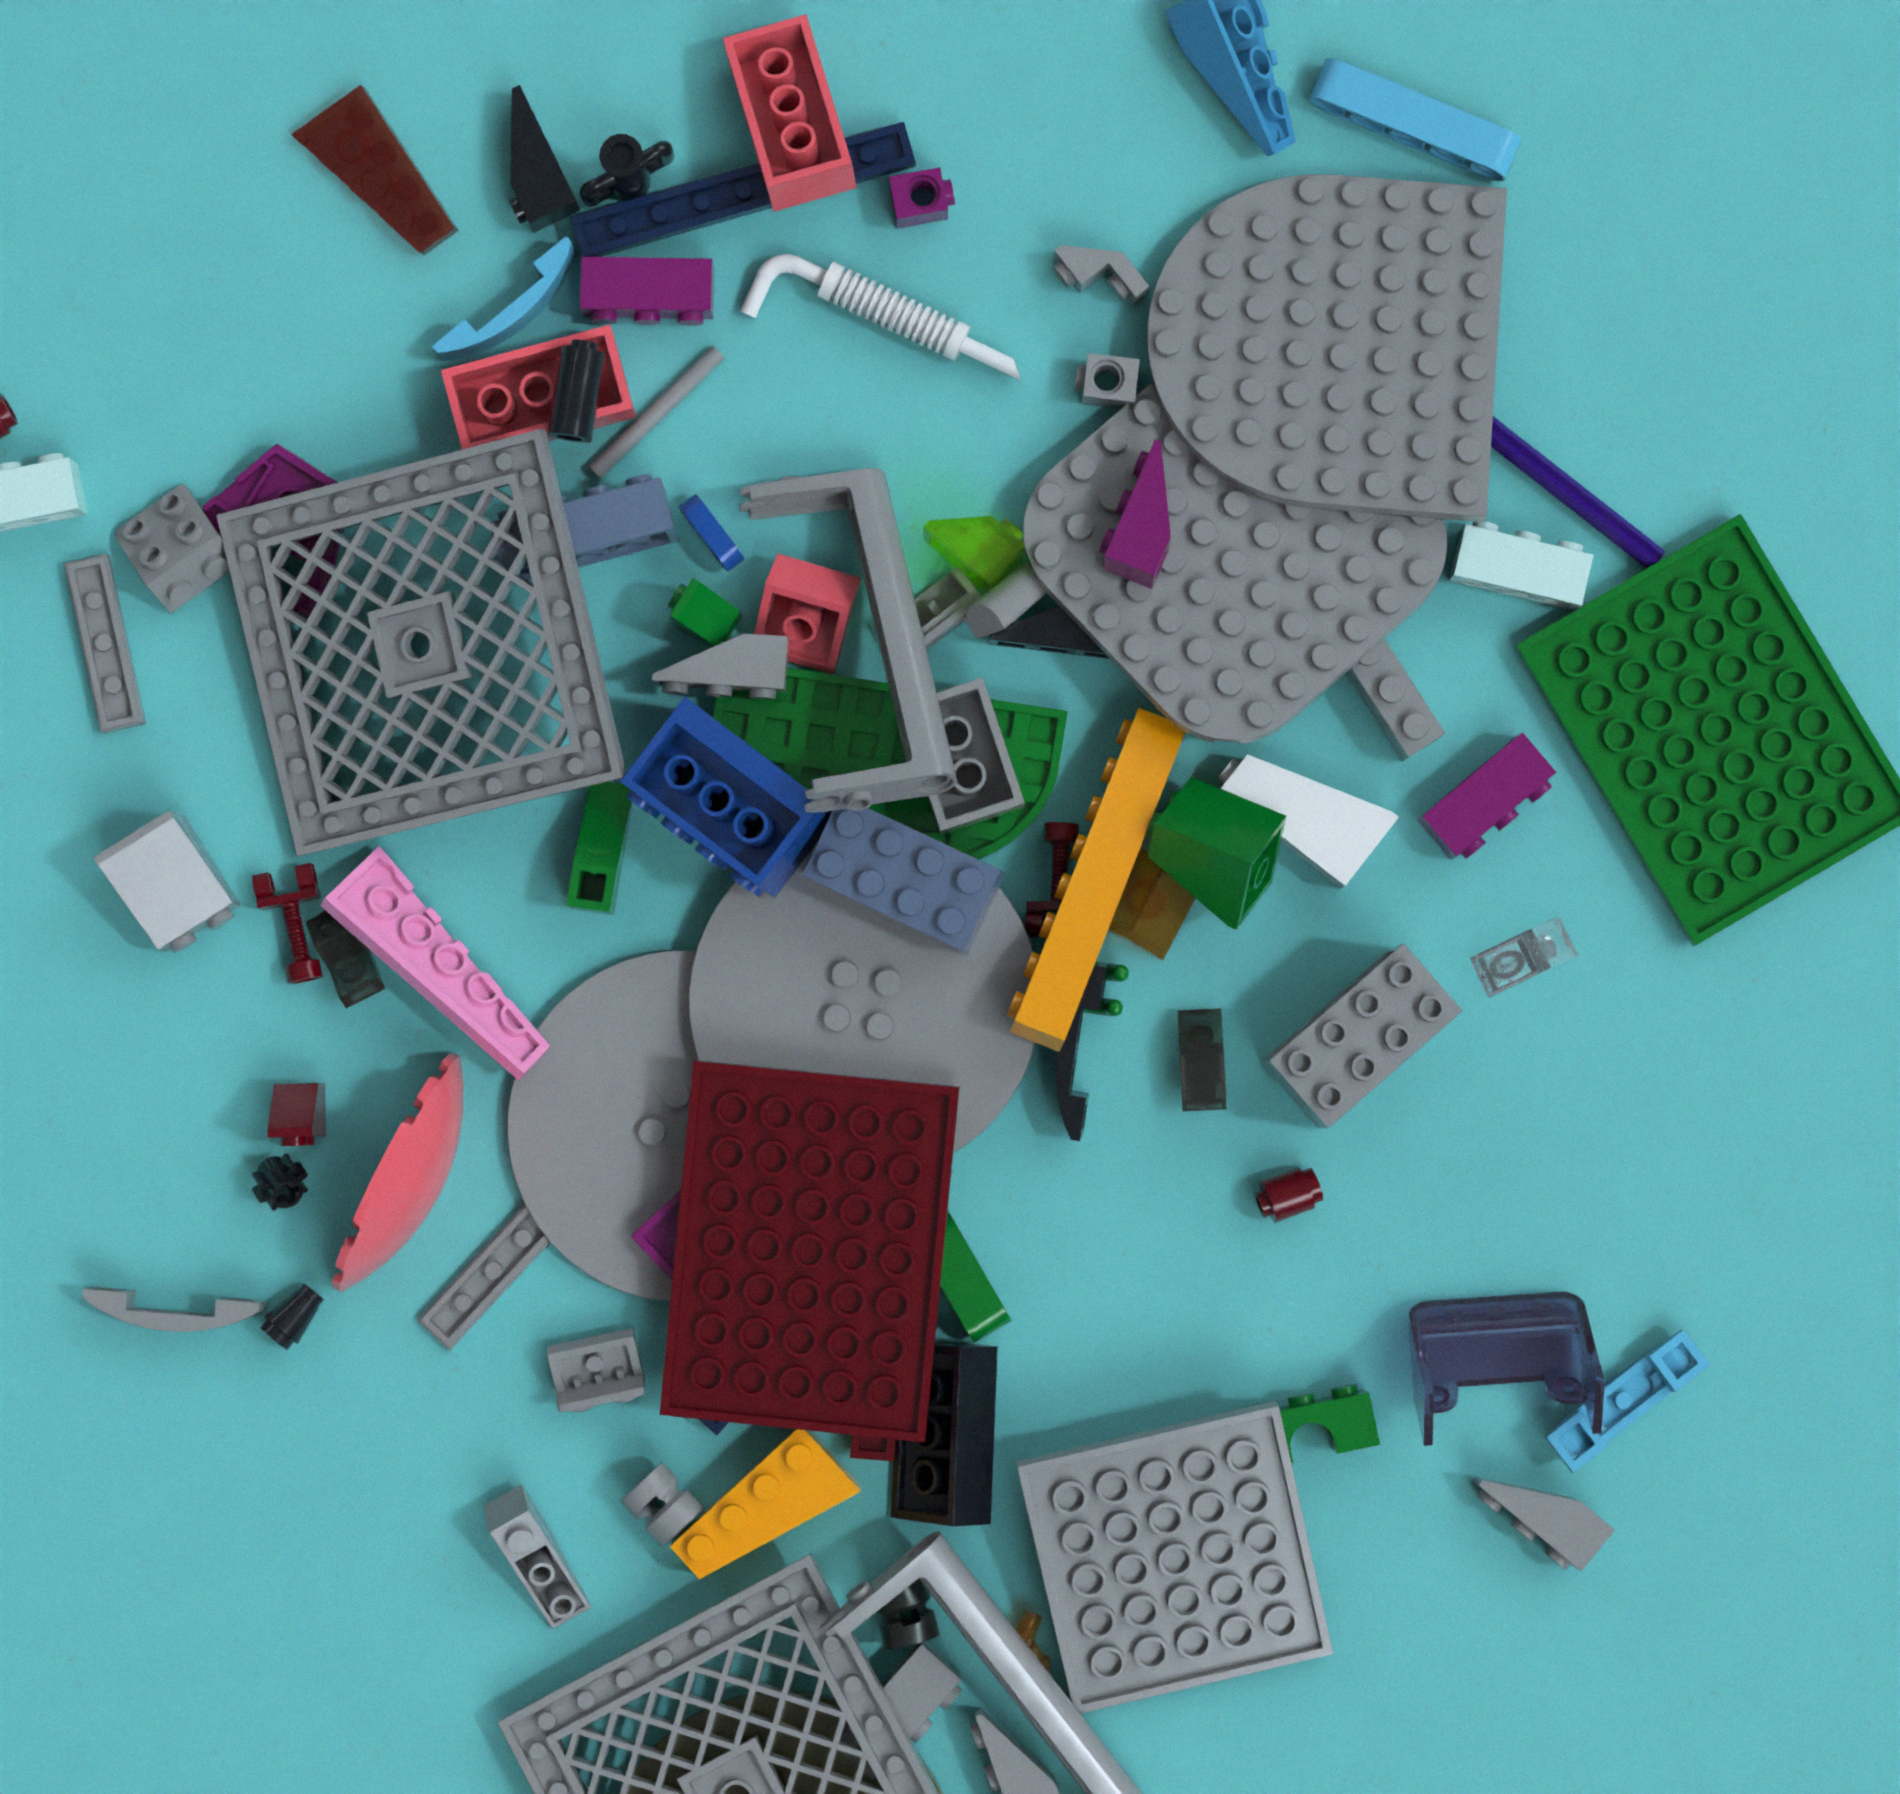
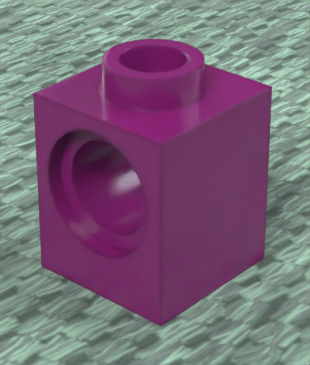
M940 167L889 177V188L897 229L948 220V206L955 205L951 179H942ZM918 189H928L934 194L935 199L927 206H919L911 200V196Z

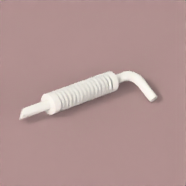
M792 254L775 255L765 261L757 271V275L740 310L756 318L772 281L782 273L795 274L819 285L817 297L827 302H831L833 299V305L835 306L841 303V308L846 310L849 307V312L852 314L857 311V316L859 317L865 314V320L869 321L873 318L872 323L878 324V322H881L880 327L882 328L888 325V331L893 332L896 329V334L899 336L903 332L904 338L909 339L911 336V341L914 343L920 340V346L924 347L925 344H928L927 349L932 350L934 347L937 354L943 351V357L954 362L959 354L962 353L1021 381L1014 358L968 337L971 329L970 325L961 321L955 324V318L951 317L947 320V315L944 313L940 317V311L934 310L932 313V307L927 306L924 309V304L921 302L915 305L916 300L912 298L909 302L906 295L900 298V292L896 291L892 294L893 289L888 287L887 290H884L885 285L883 284L877 287V281L872 280L869 283L868 277L865 276L861 279V274L858 272L854 276V271L851 269L845 272L846 267L837 262H832L829 269L826 270L802 259L800 256Z

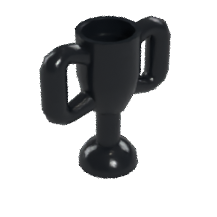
M627 134L610 136L604 141L599 155L601 165L606 172L581 186L580 196L583 203L588 207H593L613 195L622 201L645 196L650 188V175L669 165L674 160L672 145L668 141H659L642 151L640 143L634 137Z

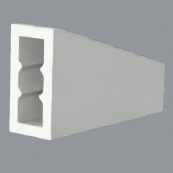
M1248 754L1241 763L1233 758L1218 777L1224 783L1220 789L1286 815L1281 842L1339 888L1347 885L1399 818L1390 810Z

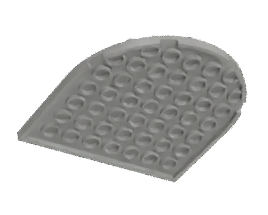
M1309 174L1285 177L1256 185L1226 199L1210 210L1190 228L1171 253L1157 281L1150 306L1147 327L1149 371L1161 401L1162 410L1175 433L1205 466L1226 481L1230 479L1242 487L1256 492V496L1267 500L1305 508L1485 522L1488 502L1507 188L1345 175Z

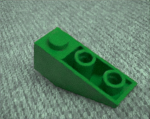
M605 782L592 785L589 788L566 906L571 909L614 915L632 808V801L626 797L631 790L624 784Z

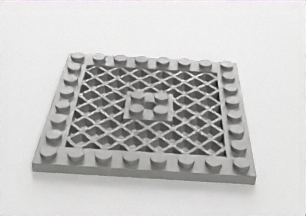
M546 430L530 431L216 515L297 856L621 779L626 774ZM510 486L512 497L499 488ZM482 493L474 509L459 500L463 497ZM494 496L510 506L500 525L484 516ZM441 504L433 519L418 510ZM453 507L469 517L459 535L454 534L443 526ZM401 514L393 530L377 521ZM412 518L428 527L418 546L402 537ZM516 518L522 540L509 532ZM478 524L494 533L484 552L468 543ZM360 525L352 540L338 532V530ZM372 528L387 537L378 556L362 547ZM438 534L453 543L444 562L427 553ZM320 535L312 551L297 542ZM332 539L347 548L337 567L322 558ZM504 540L520 549L510 569L493 559ZM397 545L413 554L403 573L387 563ZM280 546L275 555L273 547ZM292 550L307 559L297 577L282 568ZM463 550L479 560L469 579L453 569ZM357 555L372 564L363 583L347 574ZM422 561L438 570L428 589L412 580ZM526 562H528L532 583L519 575ZM317 566L332 575L323 593L307 584ZM488 567L504 576L495 595L478 586ZM382 571L398 581L388 600L372 590ZM448 577L464 587L457 600L455 599L454 592L447 591L439 594ZM281 579L292 585L286 598ZM342 582L357 591L347 610L332 601ZM514 583L530 593L520 612L504 602ZM407 588L423 597L399 604ZM302 593L317 602L308 620L292 611ZM473 593L489 603L479 622L463 612ZM367 598L382 607L381 609L367 612L369 624L357 617ZM536 605H538L542 626L529 618ZM327 609L342 618L333 636L317 627ZM499 610L515 620L505 639L488 629ZM291 622L302 628L296 641ZM461 622L474 630L467 644ZM352 625L367 634L358 653L342 643ZM524 626L540 636L530 655L514 645ZM419 632L425 634L430 643L428 653L422 658L416 656L411 649L412 638ZM312 635L327 644L318 663L302 653ZM483 637L499 646L490 665H487L473 655ZM374 646L379 667L367 659ZM547 647L553 670L540 662ZM337 652L353 661L343 679L327 670ZM509 653L525 663L515 682L498 672ZM301 664L312 671L306 684ZM471 666L484 673L474 692L459 683V681L474 678ZM362 668L377 677L368 696L352 686ZM534 670L551 680L541 698L524 688ZM322 678L337 687L328 706L312 696ZM493 680L510 690L500 708L484 699ZM442 686L434 702L418 693L419 691ZM384 689L387 698L402 696L393 712L377 702ZM452 691L469 700L459 719L443 709ZM557 691L563 713L549 705ZM347 694L363 704L353 722L337 712ZM518 697L535 706L525 725L509 715ZM412 700L428 710L419 728L403 719ZM311 707L323 714L316 727ZM478 707L494 717L485 735L468 725ZM372 711L388 721L378 738L362 729ZM544 713L561 723L551 742L534 731ZM437 717L454 727L444 745L428 735ZM332 721L347 730L338 748L323 739ZM503 724L520 733L510 752L494 742ZM397 727L413 737L403 755L387 745ZM462 734L479 743L470 761L453 752ZM568 734L570 745L561 746ZM357 737L373 747L363 765L347 755ZM529 740L545 750L519 757ZM422 744L438 753L429 771L413 762ZM321 750L333 757L326 770ZM488 750L504 760L479 767ZM382 754L398 763L389 781L373 772ZM447 760L463 769V771L439 776ZM342 764L358 773L348 791L333 782ZM407 770L423 780L399 786ZM367 780L382 789V791L358 796ZM331 793L338 796L342 800L333 802Z
M811 1553L497 1722L534 1794H596L601 1775L623 1782L620 1794H628L631 1785L652 1791L653 1794H726V1790L733 1785L745 1787L749 1794H797L793 1792L798 1771L821 1778L817 1794H825L828 1781L852 1788L850 1794H858V1791L869 1794H939L853 1631L841 1640L837 1634L828 1637L826 1633L822 1634L818 1629L840 1607ZM791 1616L797 1628L780 1622ZM767 1629L762 1649L741 1644V1642ZM775 1631L798 1638L792 1659L769 1652ZM804 1641L818 1667L799 1662ZM728 1650L723 1670L702 1664ZM736 1652L758 1659L752 1680L730 1673ZM766 1661L789 1668L783 1689L760 1683ZM689 1671L683 1691L663 1685ZM795 1671L819 1678L813 1699L789 1692ZM697 1673L719 1680L713 1701L691 1694ZM825 1681L839 1707L820 1701ZM727 1682L749 1689L743 1710L721 1703ZM650 1692L644 1712L624 1706ZM756 1692L779 1698L774 1719L751 1713ZM658 1694L680 1700L674 1721L652 1715ZM787 1701L810 1708L804 1729L781 1722ZM688 1703L710 1710L704 1731L682 1724ZM816 1711L840 1718L834 1739L811 1732ZM611 1713L606 1732L586 1727V1725ZM717 1713L740 1719L735 1740L712 1734ZM619 1715L641 1721L635 1742L613 1735ZM846 1721L860 1747L841 1741ZM747 1722L770 1729L765 1749L758 1735L742 1742ZM649 1724L671 1731L666 1751L643 1745ZM777 1732L800 1738L795 1759L772 1753ZM572 1733L568 1750L566 1751L561 1739ZM678 1734L701 1740L695 1761L673 1754ZM580 1735L602 1742L596 1763L574 1756ZM807 1741L831 1748L825 1769L801 1762ZM708 1743L729 1749L703 1763ZM610 1745L632 1752L626 1772L604 1766ZM837 1751L861 1758L855 1778L832 1772ZM640 1755L662 1761L656 1782L634 1775ZM867 1761L881 1787L862 1781ZM772 1763L791 1769L786 1788ZM670 1764L689 1770L677 1778L682 1790L664 1785ZM575 1767L593 1772L588 1791Z

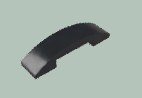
M1099 963L1092 971L1060 1052L1057 1051L1056 1086L1058 1102L1070 1139L1074 1141H1080L1083 1137L1089 1093L1072 1090L1084 1009L1099 1011L1102 1008L1108 970L1107 963Z

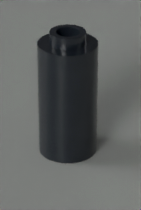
M575 339L571 341V346H563L561 348L548 429L549 436L578 443H590L592 441L605 354L597 351L598 344Z

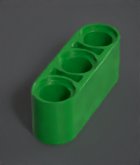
M948 1211L941 1288L971 1340L975 1343L1012 1320Z

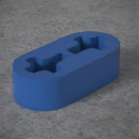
M694 494L678 506L685 518L727 572L745 560L737 546L697 494Z

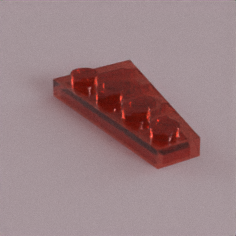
M359 85L291 134L299 143L313 153L324 166L350 187L349 189L361 200L365 201L386 223L419 253L427 254L459 231L364 86Z

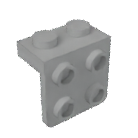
M179 485L121 526L115 533L116 539L146 586L170 613L176 611L230 572L221 535L214 528L191 491L185 485Z

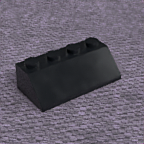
M935 1342L925 1443L905 1440L895 1441L891 1518L953 1527L991 1524L998 1346Z

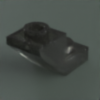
M324 910L316 917L306 921L314 947L329 969L338 997L346 1009L385 989L378 966L370 949L327 911Z
M1221 1008L1177 1010L1183 1112L1227 1110Z

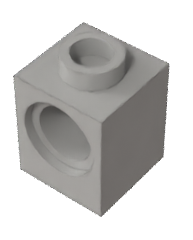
M1088 353L1086 366L1077 365L1074 391L1083 392L1081 404L1119 409L1123 408L1126 404L1134 405L1140 359ZM1101 372H1110L1117 378L1118 385L1113 390L1104 391L1096 386L1094 378Z

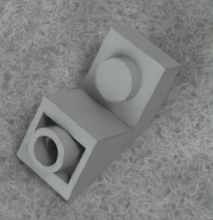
M1061 245L1054 250L1053 260L1056 265L1052 268L1067 288L1074 285L1078 292L1081 293L1104 274L1108 273L1110 277L1107 279V283L1119 299L1123 300L1127 297L1134 306L1148 295L1150 286L1123 252Z

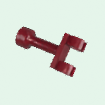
M1068 822L1044 823V841L1051 844L1053 848L1052 853H1054L1052 854L1053 863L1051 864L1053 866L1051 867V879L1053 880H1051L1052 889L1050 892L1052 893H1050L1051 898L1049 901H1026L1025 929L1029 937H1039L1038 935L1047 915L1046 912H1057L1062 900L1055 898L1054 895L1063 873L1068 874V849L1077 840L1079 824Z
M311 863L295 866L300 891L276 896L273 878L268 872L252 875L258 909L264 911L281 907L283 914H285L283 916L286 918L284 921L286 922V931H288L287 935H289V946L292 948L290 951L293 952L291 954L293 956L292 962L285 966L288 984L304 983L323 977L319 959H312L308 954V946H305L307 945V942H305L306 938L304 937L305 933H303L304 929H302L301 912H298L300 911V908H298L299 903L321 898L314 864L311 865Z

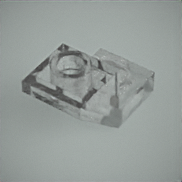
M1557 917L1471 957L1470 960L1490 998L1540 973L1577 957L1578 954L1560 918Z

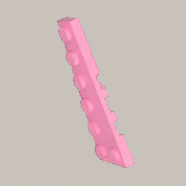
M378 846L324 898L320 906L519 1081L545 1054L550 1045L512 1000L503 994L502 989L489 973L481 972L467 956L470 951L460 939L456 942L440 924L442 918L432 907L428 909L413 893V884L384 850Z

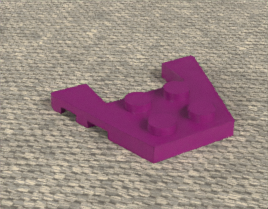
M276 444L236 477L235 482L217 497L214 496L204 504L202 510L221 535L216 516L218 514L338 483V481L284 446ZM344 529L338 530V532L343 534ZM320 535L297 542L312 551ZM332 539L322 558L336 566L341 544ZM294 550L291 551L292 555L306 562V558ZM317 566L307 584L323 593L332 575ZM302 593L293 610L308 619L317 602Z

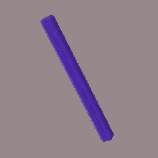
M1493 416L1491 447L1645 568L1659 562L1664 554V550Z

